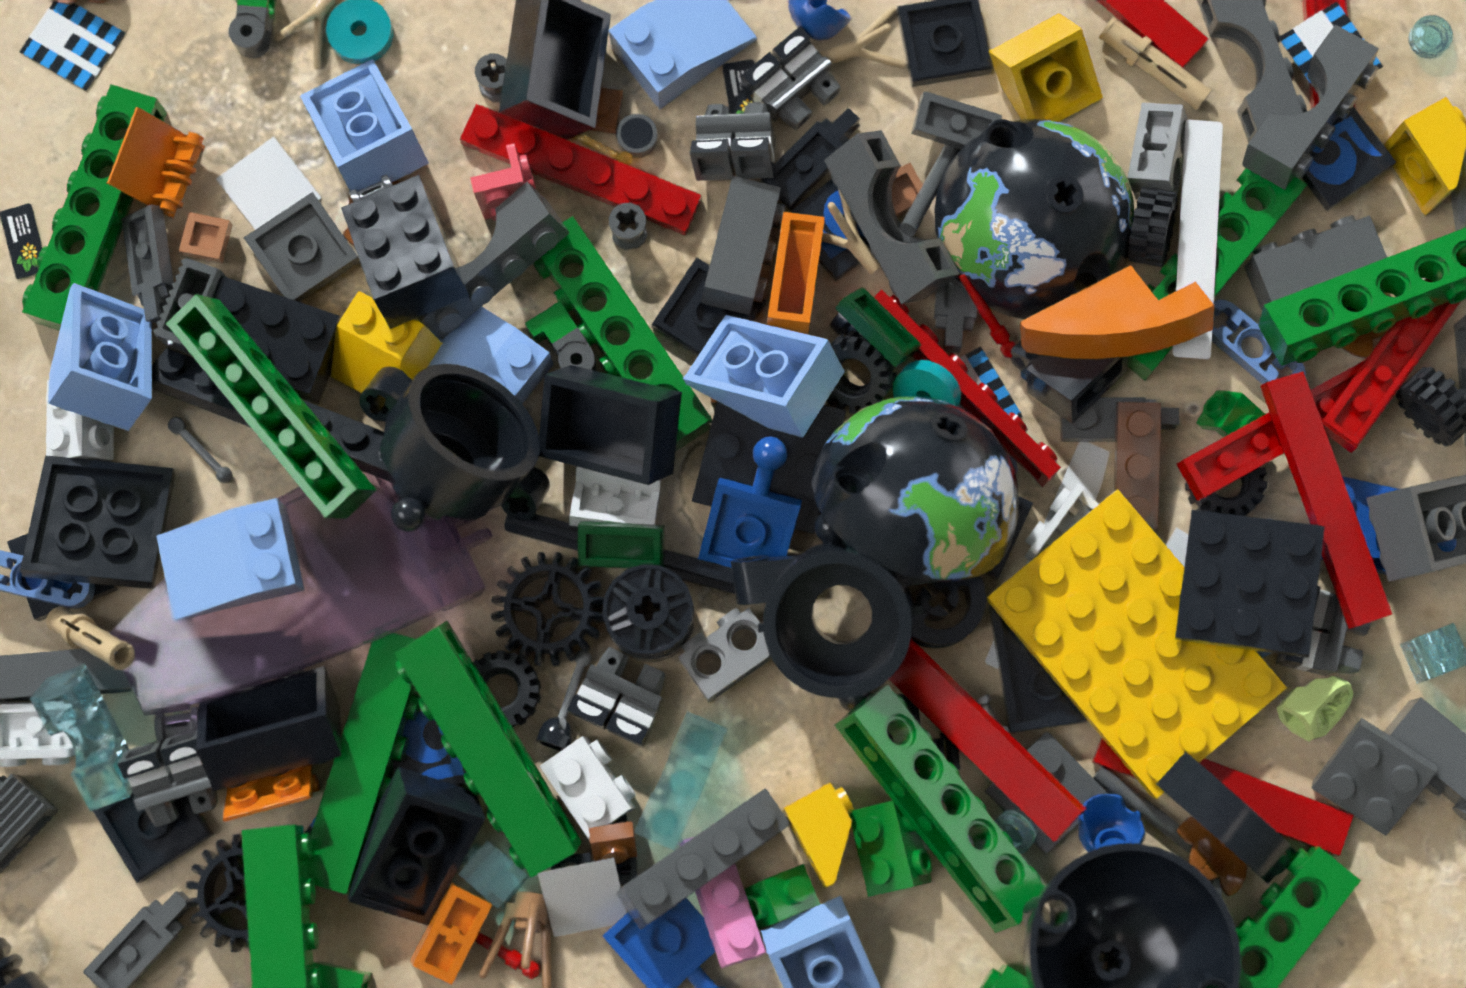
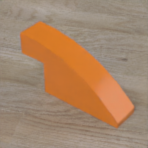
M783 212L767 325L809 335L825 217Z
M1130 265L1021 321V344L1024 350L1029 353L1072 359L1127 357L1158 351L1189 341L1213 330L1214 304L1196 281L1158 300Z

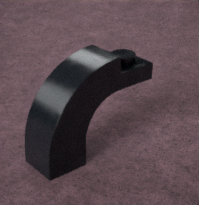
M1184 752L1156 784L1267 884L1287 868L1290 859L1297 853L1291 847V844L1187 752Z

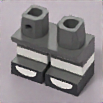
M801 26L775 46L772 53L769 51L742 74L741 89L754 102H764L767 112H770V117L774 122L781 118L795 131L812 116V111L801 100L803 97L811 92L824 106L839 94L841 88L830 72L832 62L828 58L822 57L811 44V37Z
M764 102L749 103L745 106L744 114H730L729 107L724 104H709L705 115L696 116V140H692L690 147V157L696 181L732 180L734 168L736 177L744 179L774 178L775 137L770 112H767Z
M1318 586L1309 658L1278 654L1276 665L1328 676L1335 672L1345 674L1358 673L1363 659V651L1344 646L1346 632L1361 636L1367 635L1371 622L1348 629L1336 594L1321 590V586Z
M608 647L597 666L590 665L586 678L577 695H574L567 711L604 730L606 728L608 732L643 748L663 702L660 694L666 674L645 664L636 684H633L621 678L630 657ZM622 696V698H621V700H620V702H619V704H618V706H617V709H616L615 713H613V711H614V709H615V707H616V705H617V703H618V701H619V698Z
M197 728L167 737L164 743L160 739L126 750L117 763L123 779H128L132 788L137 811L145 809L155 827L171 823L178 818L179 812L174 799L187 795L194 814L212 810L218 803L217 791H213L196 751Z

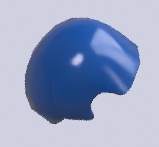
M788 0V8L793 23L797 28L801 26L815 40L831 39L852 20L845 9L836 10L832 6L827 5V0Z
M1097 794L1084 802L1083 806L1087 809L1078 818V836L1087 852L1117 843H1144L1146 833L1143 821H1141V814L1138 810L1135 812L1129 810L1125 806L1121 795Z

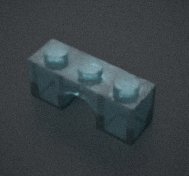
M82 664L46 678L31 696L30 700L50 736L64 732L70 739L76 756V765L70 775L89 810L93 811L129 797L133 792L128 779H123L117 765L124 751L129 750V747L86 665Z
M688 711L686 712L670 749L662 775L654 791L651 792L634 831L636 835L673 851L678 848L728 733L727 728Z

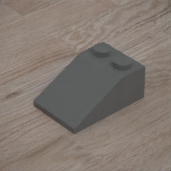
M1466 475L1367 497L1369 518L1375 529L1380 548V560L1386 571L1388 582L1466 563ZM1453 538L1457 541L1456 547L1450 552L1442 551L1437 543L1449 541Z

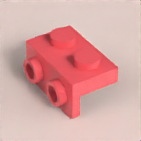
M515 144L506 145L511 168L470 177L473 192L484 220L492 218V220L496 221L495 208L526 182L536 189L527 155L518 156Z

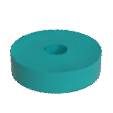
M346 0L337 5L329 15L326 34L333 51L339 58L351 64L361 65L372 59L375 62L387 53L393 41V26L386 10L379 3L373 0ZM358 27L367 28L366 32L361 36L353 34L354 30Z
M917 360L908 363L896 377L893 383L894 398L912 396L948 402L959 407L961 389L955 377L943 366L927 360Z

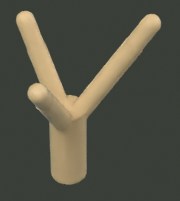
M316 0L306 14L276 33L273 37L274 40L279 42L312 21L314 23V68L320 70L322 67L323 18L336 0Z
M891 7L855 40L821 50L820 54L822 57L828 58L832 64L857 56L905 69L907 67L906 61L861 49L891 31V26L885 23L897 13V9Z
M838 188L845 218L834 202L828 203L827 207L847 239L823 232L822 241L849 249L871 275L881 265L872 255L870 248L860 238L856 222L851 216L850 208Z

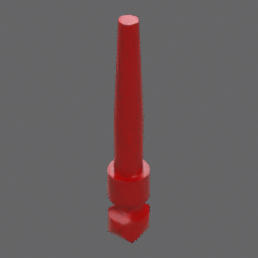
M960 275V281L991 330L990 335L997 345H1001L1000 351L1005 358H1012L1011 349L1016 343L1009 340V332L1004 325H1000L987 303L966 275Z
M478 932L474 942L489 950L493 939ZM501 946L497 956L505 961V965L515 971L517 969L522 970V974L528 979H534L539 975L541 966L531 960L530 967L523 969L521 967L523 954L515 949L511 951L505 946Z

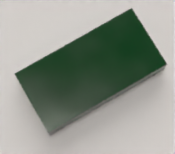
M863 287L842 298L835 307L894 367L913 356L922 346Z
M580 521L578 524V566L629 569L642 564L664 567L665 525Z

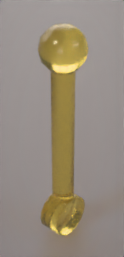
M582 134L572 137V139L629 166L633 161V156L629 152L616 151Z

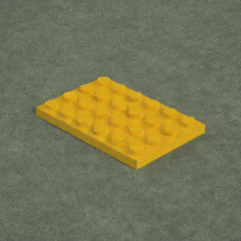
M1117 489L991 593L986 600L1153 799H1157L1164 793L1156 785L1157 782L1184 752H1187L1198 763L1201 762L1287 689V687L1255 650L1175 640L1184 566Z

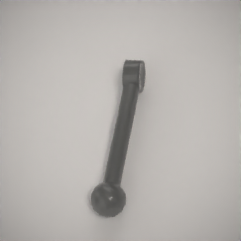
M173 417L169 420L168 429L173 434L180 435L216 472V478L219 482L227 483L232 479L231 469L222 467L186 430L184 420L180 417Z

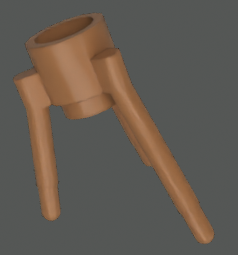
M519 891L516 893L515 903H506L503 920L484 959L479 977L481 979L487 977L512 921L516 920L514 928L525 931L521 962L523 969L530 967L535 933H540L541 930L542 987L551 988V923L545 900L542 894Z

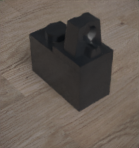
M1021 340L1011 349L1012 364L1021 370L1020 376L1027 382V393L1071 424L1128 371V356L1104 359H1072L1038 355L1026 352L1022 347Z

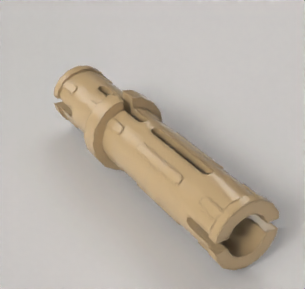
M1115 17L1110 20L1098 37L1125 56L1128 65L1131 67L1137 65L1164 87L1194 107L1193 109L1196 111L1213 90L1153 47L1150 38L1147 36L1141 38L1120 23ZM1124 40L1128 41V42L1131 43L1133 46H1135L1138 50H1140V51L1143 52L1145 55H1147L1149 58H1151V59H1152V62H1150V61L1147 60L1145 57H1143L1140 53H1138L1137 51H1135L1134 49H1132L1130 46H1128V45L1124 42ZM1158 66H1162L1164 69H1166L1168 72H1170L1172 75H1174L1176 78H1178L1180 81L1186 84L1187 88L1182 86L1168 74L1159 69Z
M63 606L56 607L49 612L46 620L49 630H53L54 633L61 635L63 641L70 647L84 649L117 670H123L133 662L135 657L134 648L129 643L121 641L109 632L97 627L96 622L89 616L74 614ZM85 634H88L95 640H90L89 638L85 637Z

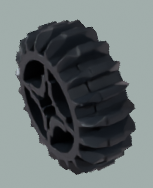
M539 552L537 555L539 565L533 567L528 557H523L521 562L526 569L524 572L519 574L513 566L507 569L509 575L514 579L512 584L505 580L497 582V586L507 594L506 597L492 596L491 602L496 606L504 607V610L492 613L491 619L494 622H506L495 633L499 638L512 634V637L506 642L505 648L511 652L522 645L518 657L521 661L529 659L533 651L535 652L534 662L536 666L542 667L545 662V655L550 654L552 665L559 667L561 663L559 653L565 652L569 661L574 662L577 658L571 648L578 644L585 653L591 650L589 644L583 639L586 634L594 639L600 638V631L592 627L591 624L592 622L605 623L602 613L594 612L595 608L603 607L604 597L591 596L602 589L599 581L585 584L592 575V570L589 567L582 569L578 574L575 573L578 568L577 558L572 557L566 567H562V553L556 552L553 556L552 564H547L545 553ZM548 577V581H545L544 588L539 595L518 598L523 589L531 582ZM561 578L571 582L579 589L582 594L584 608L574 607L573 604H568L561 600ZM551 596H553V603L562 611H559L556 616L552 614L553 618L547 619L545 623V616L536 608H539L542 603L546 605L545 601L551 600ZM515 610L522 611L537 619L536 631L538 634L536 641L527 638L520 632L515 620ZM574 620L580 621L577 628L569 636L560 641L549 643L550 637H553V632L560 623L574 622Z
M234 834L232 849L226 840L220 839L216 841L218 856L211 850H204L202 852L203 859L208 863L207 867L199 864L192 866L191 870L201 877L199 882L187 881L186 888L197 890V898L187 899L186 906H199L200 911L193 914L190 918L192 923L207 921V924L200 932L203 938H207L218 931L214 939V946L221 948L230 939L231 952H240L245 941L246 947L250 952L248 930L235 928L220 916L225 911L238 908L247 919L246 900L231 901L237 898L238 894L243 891L241 884L245 885L244 867H241L237 860L243 857L242 834ZM226 868L227 871L224 874L227 880V888L214 902L216 880L221 871Z

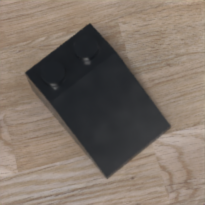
M398 767L379 802L348 895V901L429 925L485 821L478 796L474 795L471 790Z

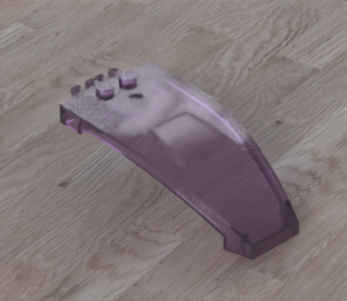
M363 471L362 473L377 491L347 519L325 518L303 490L297 487L277 499L287 506L305 591L174 621L166 580L164 579L110 632L111 635L121 641L129 643L135 651L133 662L122 671L143 715L147 716L190 710L192 704L236 692L326 661L387 636L442 610L445 612L482 595L485 585L468 550L491 539L493 535L490 529H480L471 535L461 538L457 528L475 520H462L443 515L440 520L425 518L423 526L414 532L398 530L390 516L393 505L399 501L392 488L394 483Z

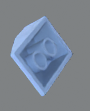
M655 0L641 6L608 30L611 49L659 110L757 40L756 35L728 0Z
M373 59L300 95L350 191L353 189L359 191L381 181V176L385 174L388 175L392 183L429 164L409 122Z
M73 283L69 290L49 373L48 404L129 431L152 399V322L145 320L143 308Z
M482 306L443 339L432 332L442 342V345L428 367L438 364H455L475 369L498 381L514 394L522 404L554 365L547 350L516 327Z
M725 315L683 380L686 385L767 428L804 437L845 371L828 339Z
M277 498L232 508L157 535L174 621L305 591L287 506Z
M841 895L761 930L767 953L783 988H881Z

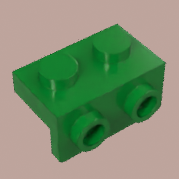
M893 801L856 809L849 814L868 897L932 882V861L928 851L924 848L923 840Z

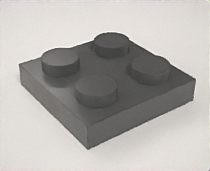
M313 192L244 237L283 296L301 302L360 262L357 254Z
M1361 717L1315 777L1311 788L1387 836L1435 776L1437 765Z
M1048 731L1027 749L1082 805L1086 800L1097 794H1108ZM992 783L984 792L1006 815L1010 813L1016 815L1017 819L1014 823L1028 837L1030 835V828L1027 822L1012 810L1024 812L1002 790ZM1027 819V821L1029 822V824H1030V826H1031V830H1032V835H1031V837L1029 838V839H1031L1032 836H1033V827H1032V824L1030 823V821ZM1078 819L1056 842H1053L1034 823L1036 837L1033 843L1044 854H1047L1078 824Z

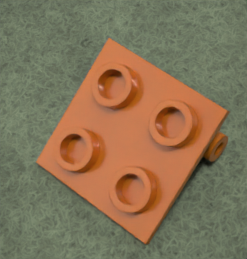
M136 107L107 184L147 206L151 204L160 206L159 208L163 210L164 215L174 218L177 208H182L184 205L182 199L187 186H191L190 174L196 173L197 169L193 166L197 163L200 152H204L205 146L202 144L204 137L194 132H188L186 135L141 108Z
M313 764L289 770L283 775L267 776L249 781L236 788L227 787L223 821L227 822L310 799L313 797V792L320 791L318 777L316 774L312 775Z

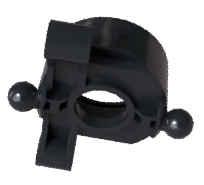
M438 364L427 367L419 372L413 380L402 370L388 366L380 369L361 393L359 401L363 412L376 421L385 422V436L381 440L380 453L386 468L396 481L392 488L399 501L393 505L390 516L398 530L414 532L423 526L425 518L440 520L443 515L462 520H477L499 506L502 507L509 517L515 520H529L535 515L550 489V481L547 475L542 470L534 467L540 453L538 431L532 417L523 404L498 381L475 369L455 364Z
M820 514L815 521V532L823 543L807 549L801 555L783 557L757 555L731 561L736 602L738 605L766 603L763 622L758 623V632H764L769 654L778 669L792 683L807 692L828 698H838L840 705L850 712L868 695L872 694V690L886 682L897 671L906 656L914 629V614L924 612L923 604L913 603L908 586L937 581L921 580L901 575L862 556L846 544L829 526L823 515ZM836 585H845L861 591L868 599L872 610V619L868 630L859 638L850 641H836L824 635L817 627L814 618V603L824 590Z

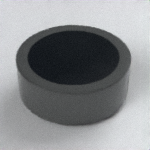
M628 115L621 120L617 127L618 145L628 156L644 157L650 154L657 145L656 125L645 115Z

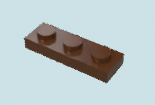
M1116 402L1114 492L1118 489L1152 530H1158L1161 403Z

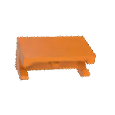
M451 882L410 959L412 966L452 985L493 904L483 897L470 893L461 886Z

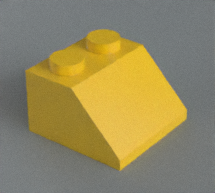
M1060 13L989 51L1000 86L1021 119H1046L1060 122L1103 98L1082 28Z
M1447 97L1405 119L1384 144V147L1396 161L1393 165L1394 170L1424 216L1432 213L1457 187L1466 149V119L1462 111L1458 107L1452 106Z
M358 291L336 326L331 377L359 393L364 391L380 369L388 366L402 370L413 380L419 372L428 367L441 347L442 342L424 324L415 319L390 329L373 298Z
M831 782L784 807L782 811L790 822L792 831L824 888L835 883L852 823L848 814L854 811L853 805L844 789L840 787L834 790Z

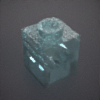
M1454 623L1400 644L1417 684L1466 665V649Z
M488 840L483 846L476 842L468 850L462 861L465 867L459 873L466 882L497 909H503L506 903L509 902L530 877L492 841Z

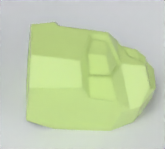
M1340 677L1319 678L1312 680L1303 687H1296L1291 690L1276 709L1280 721L1292 733L1307 741H1312L1325 736L1341 720L1350 706L1354 694L1351 684Z

